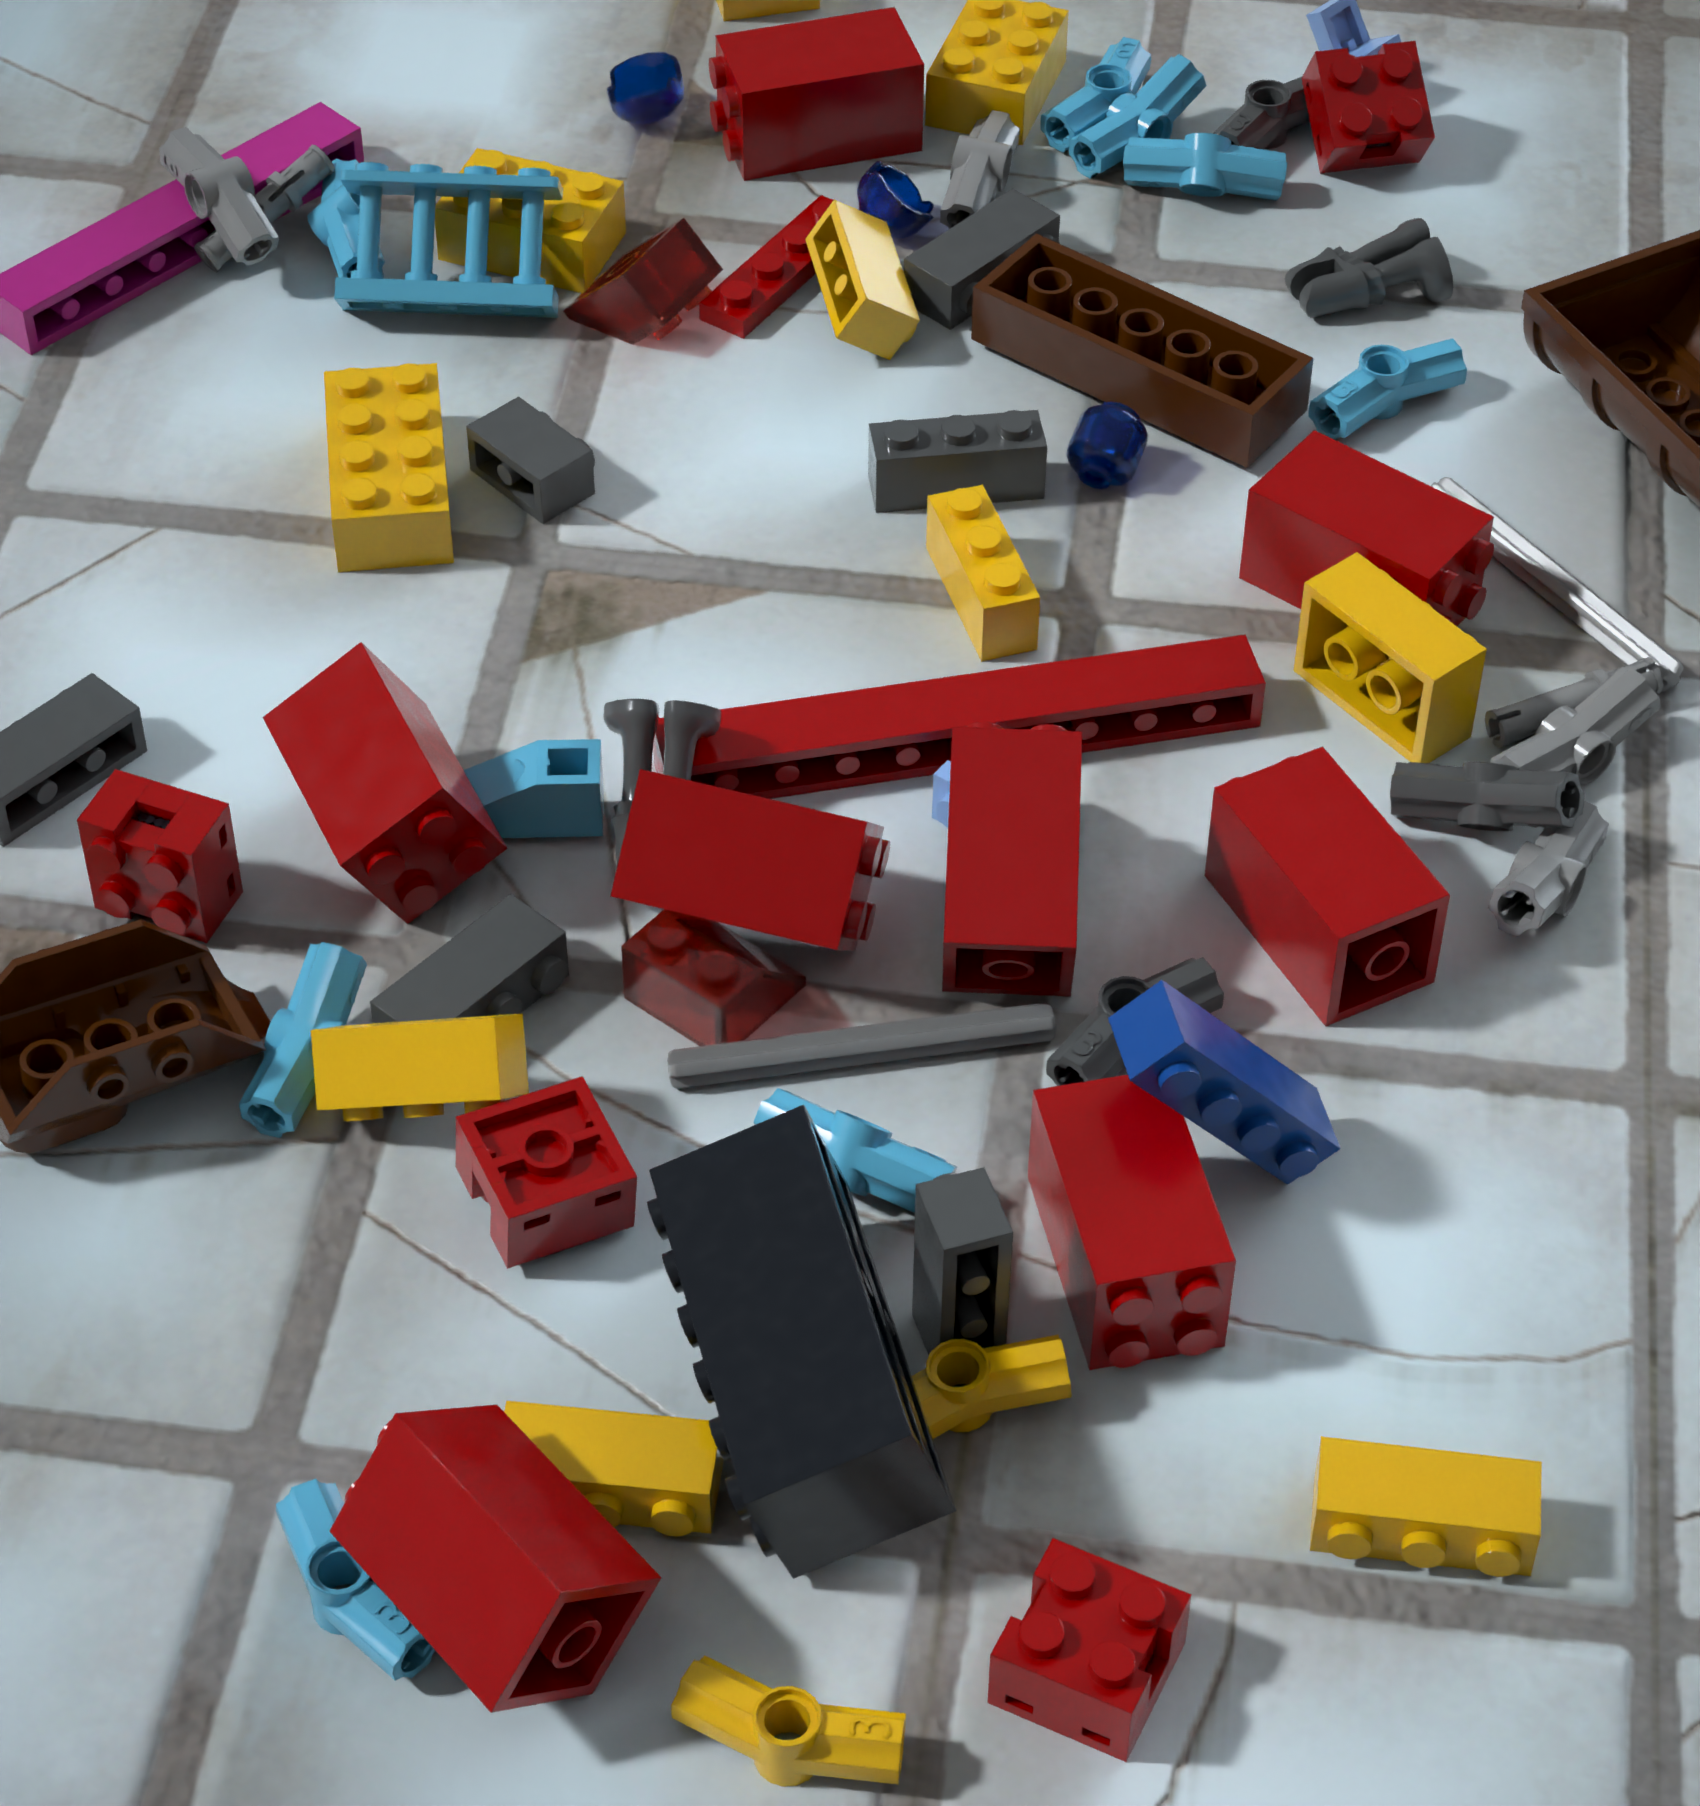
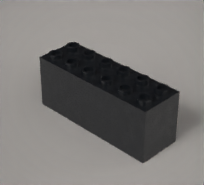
M804 1104L650 1169L649 1172L657 1198L647 1201L648 1210L661 1239H669L672 1250L662 1254L663 1263L677 1293L684 1292L687 1302L686 1305L677 1308L678 1317L693 1348L699 1346L702 1360L693 1363V1370L703 1396L709 1404L715 1402L719 1415L709 1420V1427L720 1455L724 1461H732L735 1475L725 1479L727 1491L739 1518L742 1521L750 1518L755 1537L763 1554L766 1557L777 1554L794 1579L956 1512L957 1510L848 1183Z

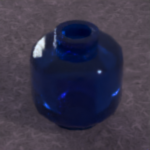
M1105 402L1101 405L1089 407L1080 415L1068 444L1066 457L1070 467L1086 485L1096 489H1105L1110 485L1122 486L1135 476L1148 442V434L1139 415L1133 409L1118 402Z

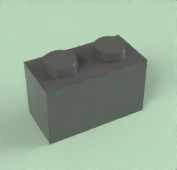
M519 396L466 426L470 470L540 523L544 524L595 494V458L593 450L584 440L575 438L553 422L548 414L538 411Z

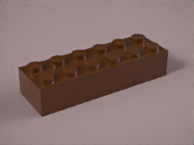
M1037 233L973 287L971 340L1246 468L1263 454L1308 409L1313 357Z

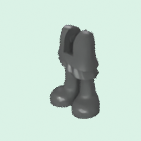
M1422 218L1407 220L1394 231L1367 243L1353 252L1344 251L1341 246L1334 250L1327 247L1318 256L1291 268L1285 275V284L1288 290L1299 300L1300 307L1310 318L1351 309H1366L1369 304L1382 305L1386 296L1385 288L1403 282H1417L1422 294L1427 300L1432 302L1450 299L1453 294V275L1445 249L1438 237L1430 238L1429 227Z
M649 699L615 700L604 705V722L609 730L621 735L623 745L621 802L613 806L615 816L611 818L615 834L617 865L639 770L643 769L652 772L653 743L659 720V705ZM672 700L665 702L664 775L691 781L693 759L698 739L713 736L719 730L721 711L718 708L689 701Z

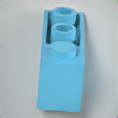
M601 739L537 740L464 770L502 838L603 836L604 786Z

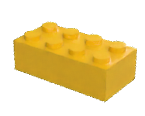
M407 363L391 367L347 368L338 371H325L324 386L331 520L338 572L454 563L437 363Z

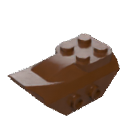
M141 919L15 958L0 974V1141L5 1147L13 1151L34 1153L106 1130L118 1124L124 1118L129 1106L128 1103L172 1088L266 1051L264 1047L265 1038L271 1021L254 992L240 988L224 977L206 945Z

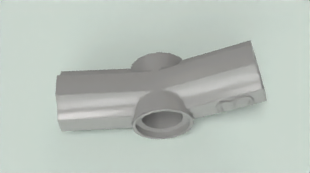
M992 110L987 117L977 120L969 136L960 135L958 137L951 164V181L940 210V223L946 225L949 229L994 201L997 191L1003 192L1010 171L1012 155L1018 146L1020 128L1011 121L1009 113Z
M187 127L170 132L165 144L159 148L160 163L184 186L187 200L194 213L201 219L209 217L236 262H243L246 266L263 261L270 252L277 249L279 236L254 198L253 180L245 163L237 156L224 159L200 135L193 134Z
M1622 667L1576 708L1573 709L1571 706L1566 705L1557 708L1542 721L1534 736L1492 757L1490 763L1510 765L1519 768V770L1570 772L1579 776L1580 785L1589 784L1608 768L1616 753V746L1661 708L1659 696L1651 688L1647 679L1633 668L1627 670Z
M1584 801L1583 814L1578 816L1573 828L1557 829L1546 827L1535 843L1526 841L1521 846L1508 876L1494 888L1488 905V909L1497 919L1498 929L1519 937L1528 929H1538L1553 913L1563 917L1569 914L1583 886L1587 867L1593 861L1594 856L1606 839L1609 823L1598 813L1597 806Z

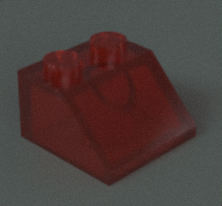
M682 218L624 253L570 303L563 312L569 320L632 345L651 334L657 340H660L682 323L683 320L678 313L683 308L686 311H690L698 306L700 301H704L710 296L712 290L708 284L723 268L685 218Z
M665 909L621 946L624 998L698 1046L745 1041L806 986V976L720 923Z

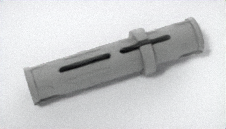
M312 144L302 156L281 174L275 171L266 178L267 186L258 192L254 198L272 224L288 209L294 212L303 204L302 197L326 176L331 175L335 167L329 157L319 147ZM216 229L204 240L194 245L198 256L214 272H218L233 257Z
M1650 657L1640 659L1623 667L1627 670L1633 668L1647 679L1657 695L1662 692L1663 678L1659 667L1646 672V669L1652 668L1655 665V661ZM1621 668L1608 672L1596 669L1587 672L1584 675L1586 678L1571 685L1487 711L1485 714V727L1489 738L1501 733V736L1494 738L1492 743L1496 747L1502 748L1510 743L1535 735L1542 721L1551 712L1565 705L1571 706L1573 709L1576 708Z

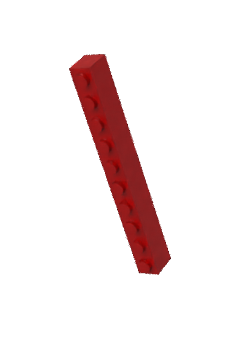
M1246 634L719 709L721 711L719 730L715 735L698 739L691 781L773 799L933 775L947 760L951 761L952 727H966L975 722H991L1000 725L1004 729H1031L1037 725L1053 724L1062 726L1067 731H1082V753L1261 727L1266 682ZM664 717L658 720L653 743L654 766L656 773L663 774Z

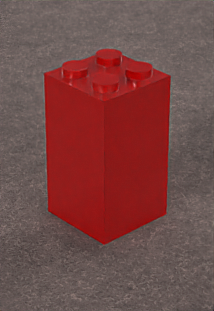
M895 7L715 35L716 57L709 58V74L713 88L717 89V100L710 102L711 122L715 132L722 131L726 158L729 162H736L744 181L922 151L924 62Z
M1314 430L1249 489L1239 578L1301 609L1304 583L1358 552L1379 569L1387 572L1391 578L1419 599L1431 605L1434 610L1454 625L1458 626L1465 618L1468 620L1473 619L1480 611L1486 598L1487 590L1482 587L1485 569L1489 565L1494 553V544L1490 542L1494 516Z
M362 642L262 717L339 865L406 924H409L423 912L429 910L436 902L508 849L427 705Z
M975 722L966 727H952L942 992L1071 997L1077 949L1082 731H1067L1064 727L1053 724L1037 725L1031 729H1004L1000 725L991 722Z
M1323 746L1298 756L1288 757L1277 764L1243 777H1235L1222 785L1214 787L1204 876L1325 1027L1435 982L1450 894Z
M640 769L610 896L825 948L855 951L858 940L867 941L871 933L876 904L867 902L872 877L881 879L884 875L890 852V841L882 839L884 827L874 823Z
M1128 1074L1033 1090L1028 1180L1089 1370L1112 1366L1127 1368L1146 1360L1180 1354L1195 1356L1203 1354L1210 1349L1225 1347L1236 1259L1184 1116L1131 1082Z
M498 1405L395 1413L393 1418L381 1430L374 1452L359 1479L348 1489L345 1495V1504L329 1530L491 1713L593 1694L662 1578Z

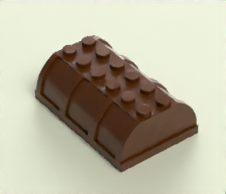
M1700 230L1524 290L1521 309L1524 311L1523 329L1525 340L1531 352L1547 368L1566 377L1580 391L1587 407L1601 421L1612 429L1621 431L1647 456L1653 471L1672 490L1689 497L1700 508Z

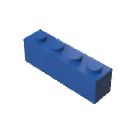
M1160 980L1108 1018L1131 1082L1288 1185L1298 1177L1309 1174L1319 1163L1341 1149L1315 1086L1165 981Z

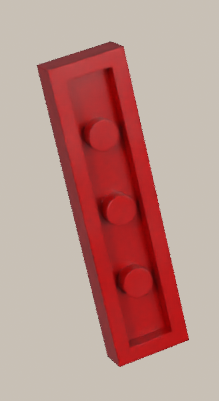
M820 195L699 302V320L743 339L816 274L805 239L834 199Z

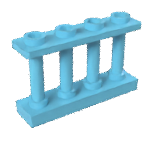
M375 162L356 164V170H341V182L349 193L360 194L357 270L351 271V278L335 277L334 299L342 310L558 318L559 296L554 285L546 284V279L541 277L544 200H563L561 182L558 177L551 176L550 171L541 168H521L518 170V175H497V170L491 167L468 166L464 168V173H443V168L436 165L415 164L410 166V172L389 171L387 165ZM382 194L414 196L411 272L405 273V279H383L384 274L378 272ZM436 196L468 197L465 274L459 275V281H437L438 276L432 273ZM490 198L522 199L519 276L513 277V283H492V278L486 275Z

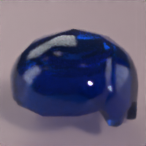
M648 52L630 57L614 66L610 71L611 86L607 87V95L612 111L621 120L633 124L658 123L671 116L684 98L685 85L680 63L675 56L666 52Z
M877 161L861 177L857 187L859 210L886 221L892 238L902 239L918 233L934 218L931 214L934 204L931 201H922L919 190L909 176L894 166Z

